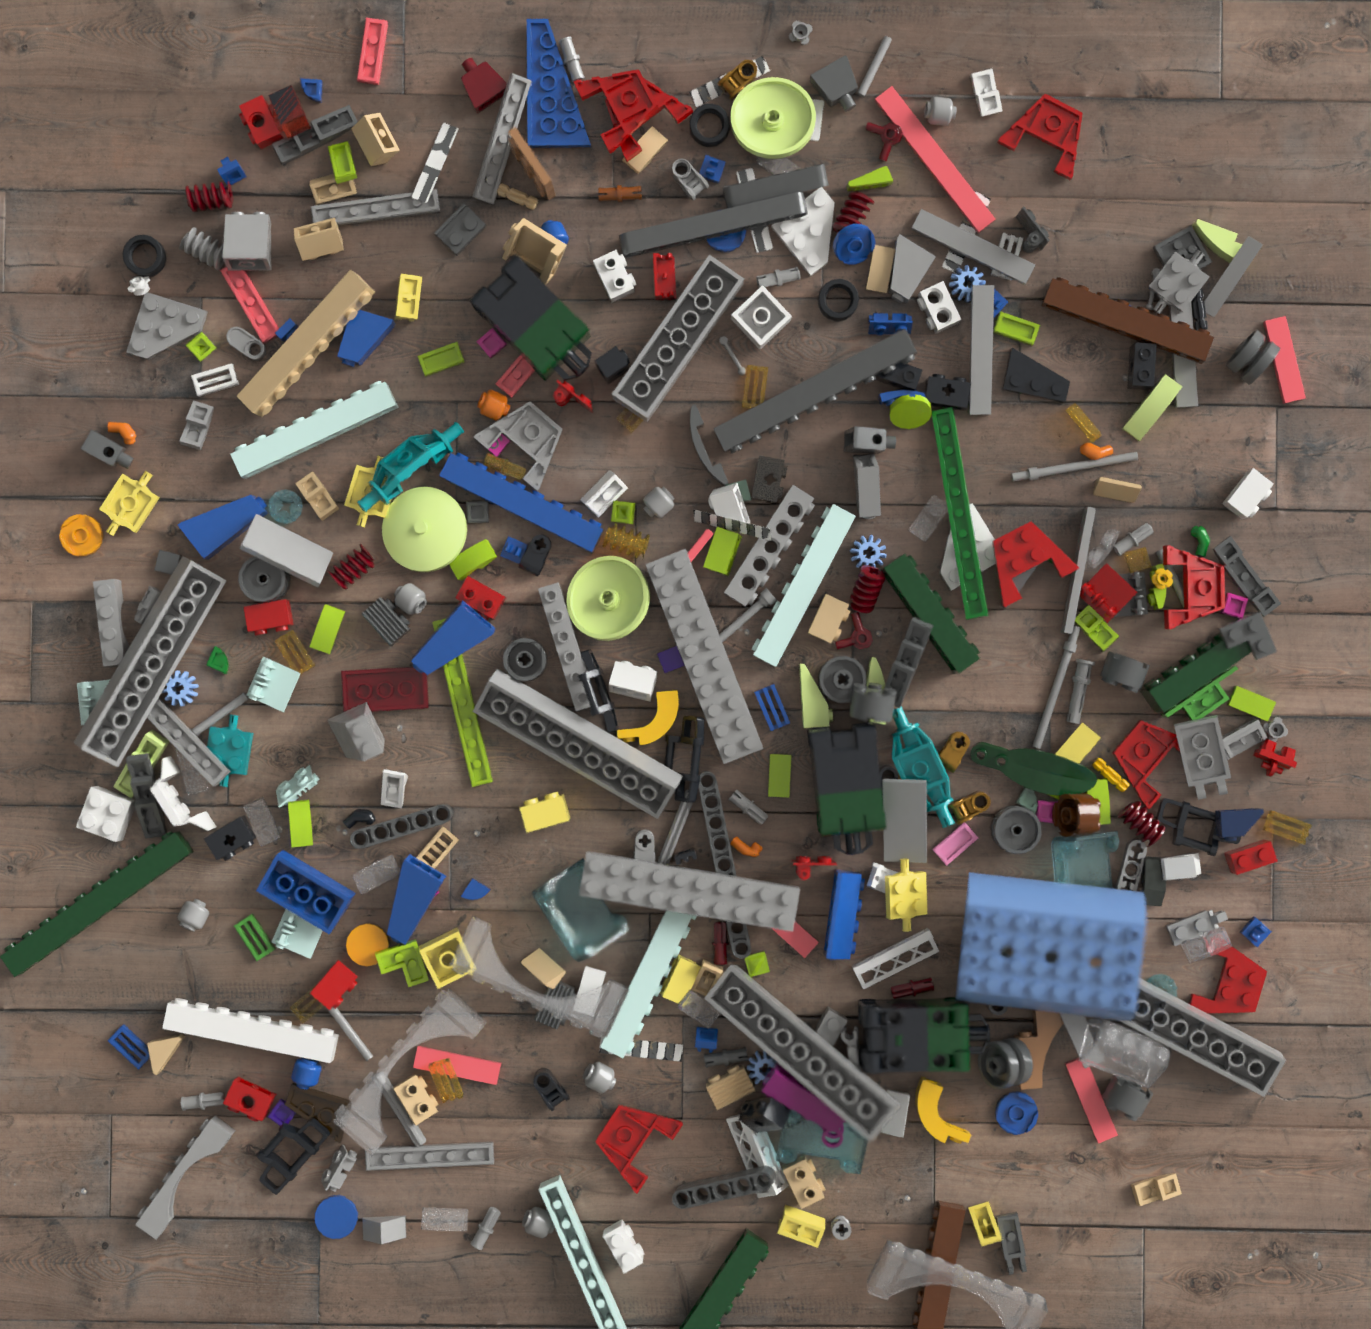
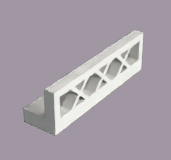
M926 928L852 965V968L864 990L939 952V949L933 940L930 930ZM929 940L933 949L925 953L918 951V946ZM908 950L913 952L910 961L898 960L900 954ZM889 960L894 961L892 970L888 972L880 970L881 964ZM874 970L873 979L865 983L861 974Z
M740 1114L728 1117L726 1121L746 1170L754 1168L752 1165V1161H754L758 1167L770 1166L776 1173V1178L771 1188L767 1191L756 1193L757 1197L762 1198L779 1194L789 1185L768 1133H756L740 1121L743 1131H741L735 1121H739ZM744 1141L749 1143L751 1151L745 1148ZM760 1175L761 1180L764 1182L769 1181L766 1175Z

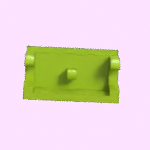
M717 527L703 567L729 577L742 536Z

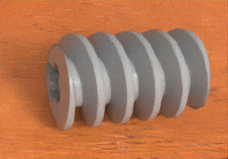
M193 227L183 237L179 249L184 250L187 254L192 253L194 258H199L201 262H207L208 266H214V269L220 270L225 264L223 260V244L219 248V240L217 239L211 243L212 237L210 235L204 240V232L201 231L196 235L197 228Z

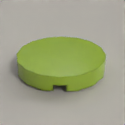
M904 395L899 397L890 405V421L899 428H918L930 420L932 415L931 404L927 398L921 395H915V397Z

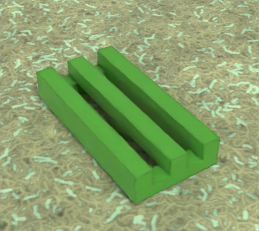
M253 914L234 925V928L256 961L276 949ZM249 920L251 921V923L259 933L260 937L268 947L267 950L258 938V936L256 935V933L254 932L251 925L249 924ZM243 924L262 953L260 955L241 926Z

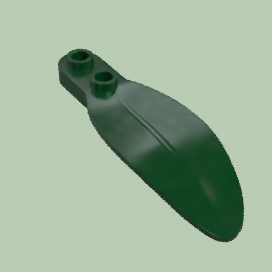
M978 742L972 747L970 752L971 759L976 764L999 770L1017 784L1044 794H1080L1092 789L1097 783L1095 773L1087 767L1044 751L1024 748L1008 750L989 743ZM983 752L985 756L979 757L977 753ZM998 759H1005V763H1000Z

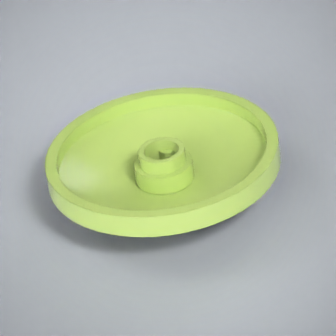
M769 77L750 83L739 92L732 105V132L738 143L745 150L758 157L779 159L793 155L808 143L815 129L816 111L811 97L800 85L784 78Z
M417 487L400 494L390 504L382 523V537L388 553L400 565L417 572H432L449 565L461 552L467 536L465 514L458 502L446 492L432 487Z
M618 556L599 557L582 566L572 578L567 592V610L574 625L587 636L602 641L620 639L633 632L643 621L650 603L649 585L642 571L629 560Z

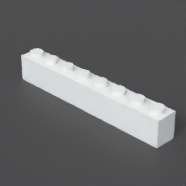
M175 998V1001L172 1000L167 1004L162 1029L331 1063L334 1060L339 1034H335L332 1029L321 1028L320 1031L313 1029V1026L308 1024L296 1026L292 1025V1022L288 1020L271 1021V1017L259 1015L258 1018L252 1017L250 1013L244 1011L232 1013L229 1012L230 1009L225 1007L213 1009L208 1008L209 1005L205 1003L188 1004V1000Z

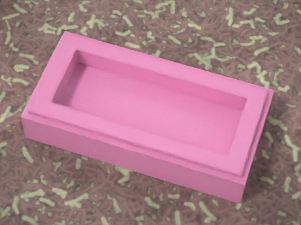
M964 822L932 850L947 866L974 843L978 837Z

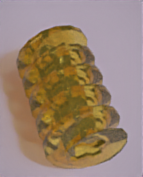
M615 523L612 528L608 527L602 547L605 548L610 543L611 550L618 546L619 553H622L626 548V555L630 556L634 551L636 559L641 554L644 558L650 535L647 534L642 539V532L639 531L634 536V529L626 533L625 526L618 530L617 523Z

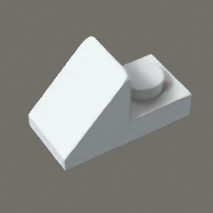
M390 770L383 771L381 805L402 808L405 785L408 779L407 774Z
M1189 853L1161 859L1163 880L1195 878L1198 874H1201L1199 853Z

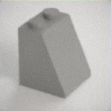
M232 212L231 214H225L223 260L228 271H271V220L269 214L264 212H253V214Z
M367 702L327 720L346 758L364 762L383 753L385 738Z

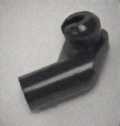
M356 809L343 820V823L350 829L357 822H366L367 825H371L375 822L376 817L370 810Z

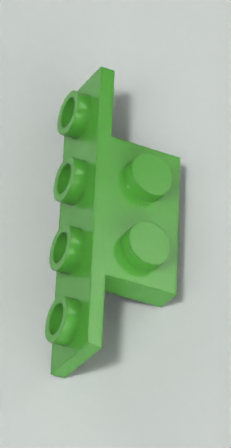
M1231 666L1162 713V717L1168 718L1182 708L1190 720L1203 718L1229 700L1219 682L1238 670V668Z

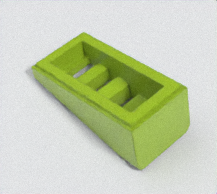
M884 166L849 181L846 188L847 191L887 187L892 185L893 178L888 167Z

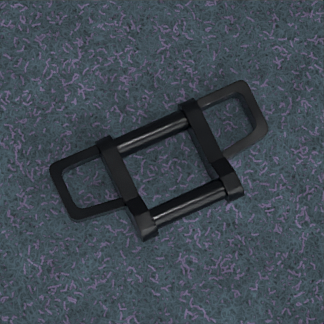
M591 649L580 652L588 672L577 676L579 681H582L591 707V716L603 713L608 733L619 730L614 710L616 707L614 702L610 700L602 674H604L603 670L599 667ZM590 678L595 679L603 706L599 707Z
M683 716L681 736L665 735V741H667L665 766L673 769L675 742L693 745L690 774L677 772L683 777L675 789L674 798L676 801L695 803L700 782V775L698 773L701 746H704V718ZM693 720L695 721V738L690 737ZM685 780L690 781L687 798L684 797Z
M1167 798L1161 799L1156 819L1174 828L1173 845H1184L1207 852L1210 856H1215L1218 850V841L1233 844L1240 842L1241 836H1238L1236 841H1224V838L1217 836L1215 812L1191 806L1190 803L1185 801L1181 803ZM1167 803L1180 806L1175 824L1164 820L1162 817ZM1188 814L1213 821L1208 844L1183 837V829Z
M315 1118L310 1119L300 1129L283 1123L279 1127V1132L266 1147L260 1149L256 1154L261 1162L269 1164L261 1175L260 1182L273 1194L277 1195L289 1181H292L297 1176L298 1170L305 1162L319 1151L320 1145L330 1135V1131ZM309 1126H313L323 1135L317 1144L303 1132ZM285 1137L294 1139L305 1149L292 1166L273 1152ZM272 1166L286 1178L280 1186H276L267 1178V1174Z

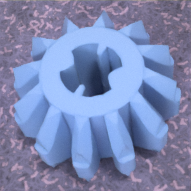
M965 265L964 271L961 268H957V274L951 275L950 278L953 281L949 283V287L955 288L951 292L952 295L960 294L957 300L960 301L965 296V301L969 302L972 294V285L986 284L985 280H979L983 276L982 272L975 274L977 267L969 271V266ZM965 280L966 282L969 280L972 283L970 288H968V285L967 287L963 285Z
M873 535L869 536L868 542L864 536H861L862 544L858 541L853 543L858 549L852 548L850 550L851 553L857 554V556L851 558V561L859 560L856 564L857 568L862 563L864 565L870 564V566L876 567L875 562L880 566L883 565L879 558H886L887 555L880 553V551L886 549L885 545L877 546L881 539L878 538L873 543ZM868 548L872 549L870 552H874V555L870 556L869 559L865 558L866 555H863V551H866Z
M175 671L166 684L167 689H163L162 693H168L164 699L166 701L172 699L171 705L176 706L179 702L181 707L185 706L186 702H193L191 696L198 695L197 692L193 691V688H198L199 685L192 684L196 678L194 676L188 678L189 672L184 671L181 675L180 671ZM183 686L184 690L177 691L176 687Z
M764 1050L763 1056H760V1053L756 1051L755 1056L757 1059L749 1058V1061L754 1065H747V1070L752 1071L749 1074V1078L756 1077L754 1081L756 1085L761 1080H764L777 1062L770 1055L767 1056V1052ZM765 1063L768 1067L771 1066V1068L767 1069V1072H763L761 1068Z

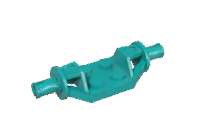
M454 422L443 433L433 429L431 431L432 434L410 436L378 462L373 480L368 482L371 491L357 501L360 508L366 513L378 501L388 505L392 498L403 491L400 483L408 479L415 470L425 465L429 459L437 464L447 453L453 452L450 443L464 433L462 427ZM384 477H386L387 480H386L385 483L383 484L382 488H380V486H381V484H382V482H383Z
M902 706L897 709L895 708L892 717L898 729L891 734L893 737L892 760L901 779L927 780V794L933 802L931 804L927 799V812L936 811L942 828H946L947 825L950 826L955 823L947 807L948 803L953 801V798L950 796V779L932 740L918 727L919 723H909ZM900 734H902L904 740V748H902Z

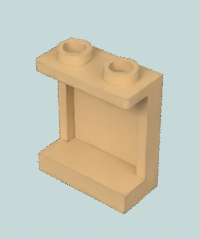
M523 218L518 224L514 223L509 231L511 237L503 246L505 252L502 258L507 260L511 255L514 256L516 254L525 264L541 273L539 279L546 285L555 275L567 245Z

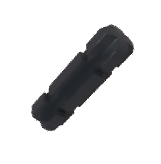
M1202 289L1199 290L1191 303L1193 318L1196 319V322H1194L1195 330L1199 328L1208 329L1207 321H1205L1207 317L1205 302L1202 301V298H1204Z

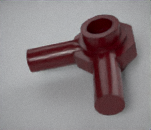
M868 122L866 131L880 135L884 143L879 159L887 162L892 146L900 143L903 135L902 129L899 125L888 123L882 127Z
M859 612L851 614L855 628L851 637L835 641L837 650L849 646H854L860 650L870 647L873 642L871 631L863 628Z

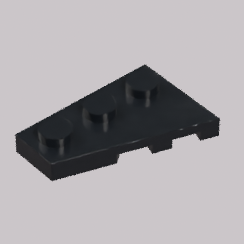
M1012 347L1002 390L1065 403L1070 381Z

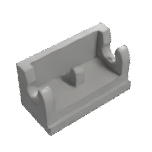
M1252 719L1222 736L1227 760L1267 738L1258 719Z

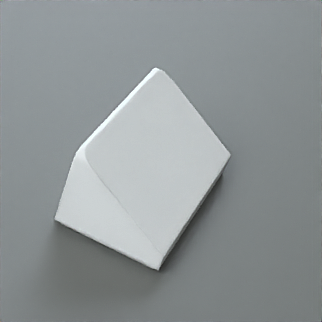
M609 470L581 498V501L599 518L628 487Z
M887 1090V1093L901 1106L881 1132L903 1138L910 1095L906 1092Z

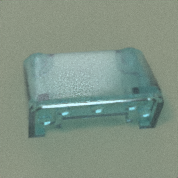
M1118 831L1095 832L1090 835L1074 837H1054L1051 849L1055 882L1113 889L1109 853L1115 852L1118 849Z
M584 858L578 860L532 891L533 897L570 955L577 962L591 958L630 930L625 917L616 913L612 914L603 899L579 896L585 864Z
M790 1110L785 1126L779 1133L776 1161L792 1163L797 1160L798 1154L839 1160V1165L845 1172L861 1174L868 1140L845 1121L843 1123L842 1144L836 1148L827 1147L822 1142V1128L813 1121L804 1119L796 1111ZM825 1135L826 1140L831 1143H835L840 1139V1137L832 1139Z

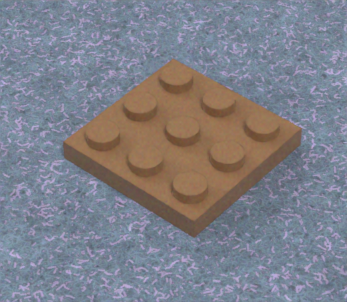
M512 128L508 131L510 136L508 142L512 154L518 162L522 161L521 164L524 167V172L530 180L534 179L535 188L541 197L546 196L548 200L556 196L552 180L517 128Z

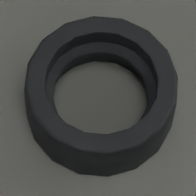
M712 103L697 107L690 118V133L693 139L699 145L715 147L723 143L727 138L730 122L726 111L719 105ZM707 113L717 115L722 122L721 132L711 138L704 137L697 129L699 118Z
M144 234L136 235L129 239L124 246L122 253L123 261L127 268L137 276L153 277L164 268L166 252L163 246L153 237ZM141 244H149L156 250V261L149 268H139L133 262V251Z
M834 279L827 282L820 290L818 306L821 313L833 321H844L851 317L856 311L859 302L858 291L855 286L844 279ZM834 288L845 289L850 295V306L843 312H833L826 304V296Z

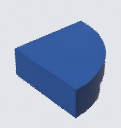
M300 78L304 93L311 100L321 103L322 80Z
M472 878L461 897L468 900L480 899L491 889Z

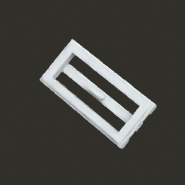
M1002 233L999 247L1003 249L1005 240H1008L1007 251L1011 252L1013 242L1017 244L1014 254L1019 256L1023 238ZM992 269L991 275L1012 280Z
M232 363L191 375L198 397L239 385ZM228 370L230 374L198 383V379ZM232 378V381L200 390L201 387Z

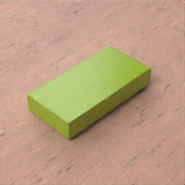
M346 141L328 146L336 183L339 184L357 179L349 142Z
M1000 311L993 333L1033 346L1040 325Z
M458 342L417 356L425 377L465 363Z
M1235 686L1227 706L1268 722L1276 702Z
M770 754L768 797H790L791 755Z

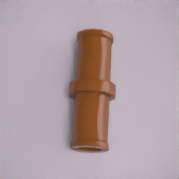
M617 185V187L612 188L600 187L598 188V193H607V195H598L599 202L642 200V194H633V192H642L641 186L622 187V185Z

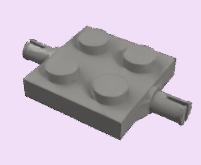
M1197 250L1190 260L1174 252L1148 286L1160 299L1153 308L1154 311L1158 309L1156 313L1160 314L1167 304L1183 312L1208 280L1209 276L1197 266L1204 256L1203 253L1200 254L1201 251Z

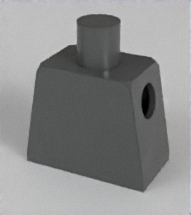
M846 55L811 74L810 83L830 107L840 103L844 111L847 112L856 106L851 96L857 93L858 86Z
M854 426L844 433V452L879 454L884 452L886 448L895 449L896 437L886 436V429Z
M93 430L90 431L81 447L82 450L114 467L119 464L128 469L134 460L133 457L124 453L125 447ZM110 448L114 450L112 457L108 455Z

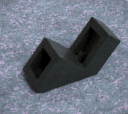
M1145 856L1141 872L1143 878L1141 892L1144 893L1146 905L1162 906L1166 892V880H1163L1161 866L1162 857Z

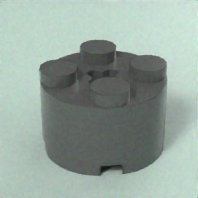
M520 638L513 641L506 648L503 655L504 668L510 676L520 681H531L540 677L545 671L548 661L544 647L537 641L529 638ZM524 654L531 658V661L527 662V666H524V662H520V658H523Z
M1109 651L1100 674L1102 676L1101 680L1115 686L1118 685V682L1122 683L1121 687L1137 693L1138 689H1141L1150 665Z
M869 683V686L853 684L850 716L867 721V718L874 719V722H890L894 711L896 690L891 688L882 689V685L878 683Z
M1115 1072L1102 1097L1109 1109L1113 1111L1119 1109L1125 1113L1127 1118L1137 1121L1138 1118H1141L1153 1093L1149 1089L1145 1092L1141 1089L1143 1084L1124 1074H1120L1118 1077V1074Z

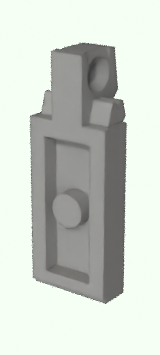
M1203 910L1166 925L1173 945L1177 946L1215 931V929L1219 928L1218 923L1228 920L1223 910L1213 913L1212 910Z

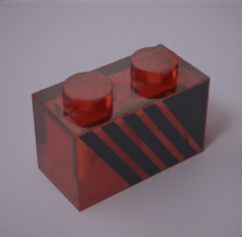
M292 85L268 95L272 103L268 105L273 117L277 116L278 118L274 120L280 132H285L287 138H291L311 128Z

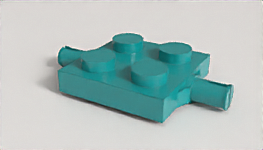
M230 714L228 727L210 726L207 748L231 771L219 783V786L228 787L229 775H247L253 733L244 732L237 728L239 716Z

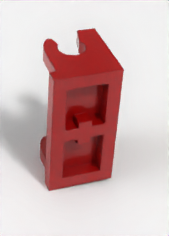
M653 253L655 300L676 299L674 256H672V253H667V255Z

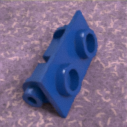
M873 313V315H869L868 334L879 336L896 334L906 329L908 335H911L912 316L907 313H892V320H888V313Z

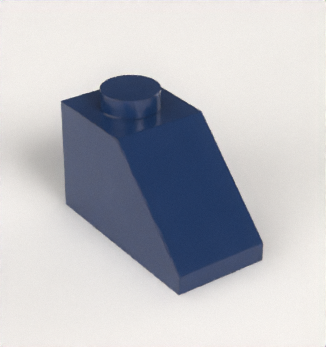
M1264 809L1215 810L1217 836L1224 837V841H1236L1238 836H1244L1264 814Z

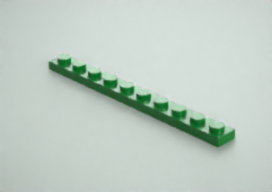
M953 407L932 411V419L966 620L987 617L988 610Z

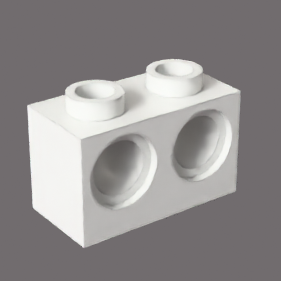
M944 281L920 291L918 294L919 299H917L918 306L921 311L925 310L928 317L926 318L927 325L930 330L934 329L935 334L961 321ZM928 295H936L938 303H930ZM937 314H945L947 317V322H939L937 320Z

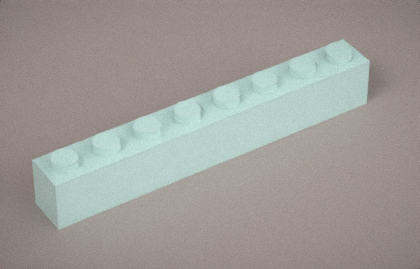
M381 381L375 382L369 386L370 389L364 392L358 390L350 395L351 398L347 400H336L331 403L332 407L325 410L323 408L317 409L312 412V416L306 419L300 417L292 422L293 425L287 428L285 426L278 427L273 430L274 434L267 437L266 435L259 436L254 439V443L248 446L243 444L234 449L235 452L230 455L240 476L247 479L399 408L388 384Z
M834 504L831 508L826 507L821 516L824 522L821 527L816 526L811 535L814 538L811 546L807 544L801 554L804 557L801 565L797 563L791 573L794 576L791 584L786 583L781 592L784 594L782 601H777L771 611L774 613L772 620L769 621L767 619L761 630L765 632L762 639L757 638L751 649L755 651L753 656L774 667L777 666L854 521L855 515Z
M665 911L603 1038L600 1048L621 1058H624L625 1054L630 1055L635 1044L632 1042L635 1034L639 1036L644 1026L641 1021L644 1015L648 1016L653 1007V1004L650 1002L653 996L658 997L663 986L660 982L663 976L667 978L672 968L669 963L672 957L677 958L681 947L678 946L681 938L686 939L691 929L688 927L691 919L695 920L697 915Z
M558 1175L540 1183L539 1191L599 1329H627L561 1176Z

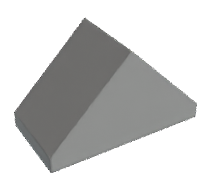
M405 1215L362 1218L363 1240L385 1244L406 1238Z

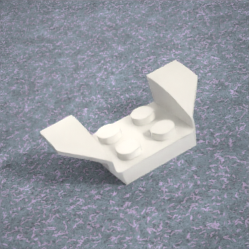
M171 756L163 758L161 777L150 790L173 826L193 823L207 831L216 828L207 811L190 818L188 807L185 803L179 801L177 790L167 782L181 771Z

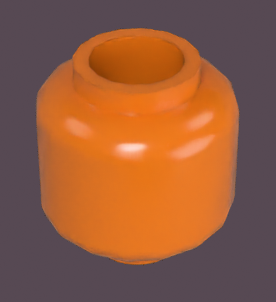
M492 389L483 392L477 404L481 415L495 421L499 420L502 416H507L510 405L507 404V396Z

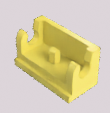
M407 274L400 275L394 320L408 319L411 322L415 319L417 320L422 277Z
M1082 722L1055 755L1080 764L1101 737Z
M678 954L671 964L672 968L669 975L664 979L660 994L662 997L684 1006L701 966Z
M785 1204L782 1219L779 1220L777 1233L818 1248L825 1231V1218Z

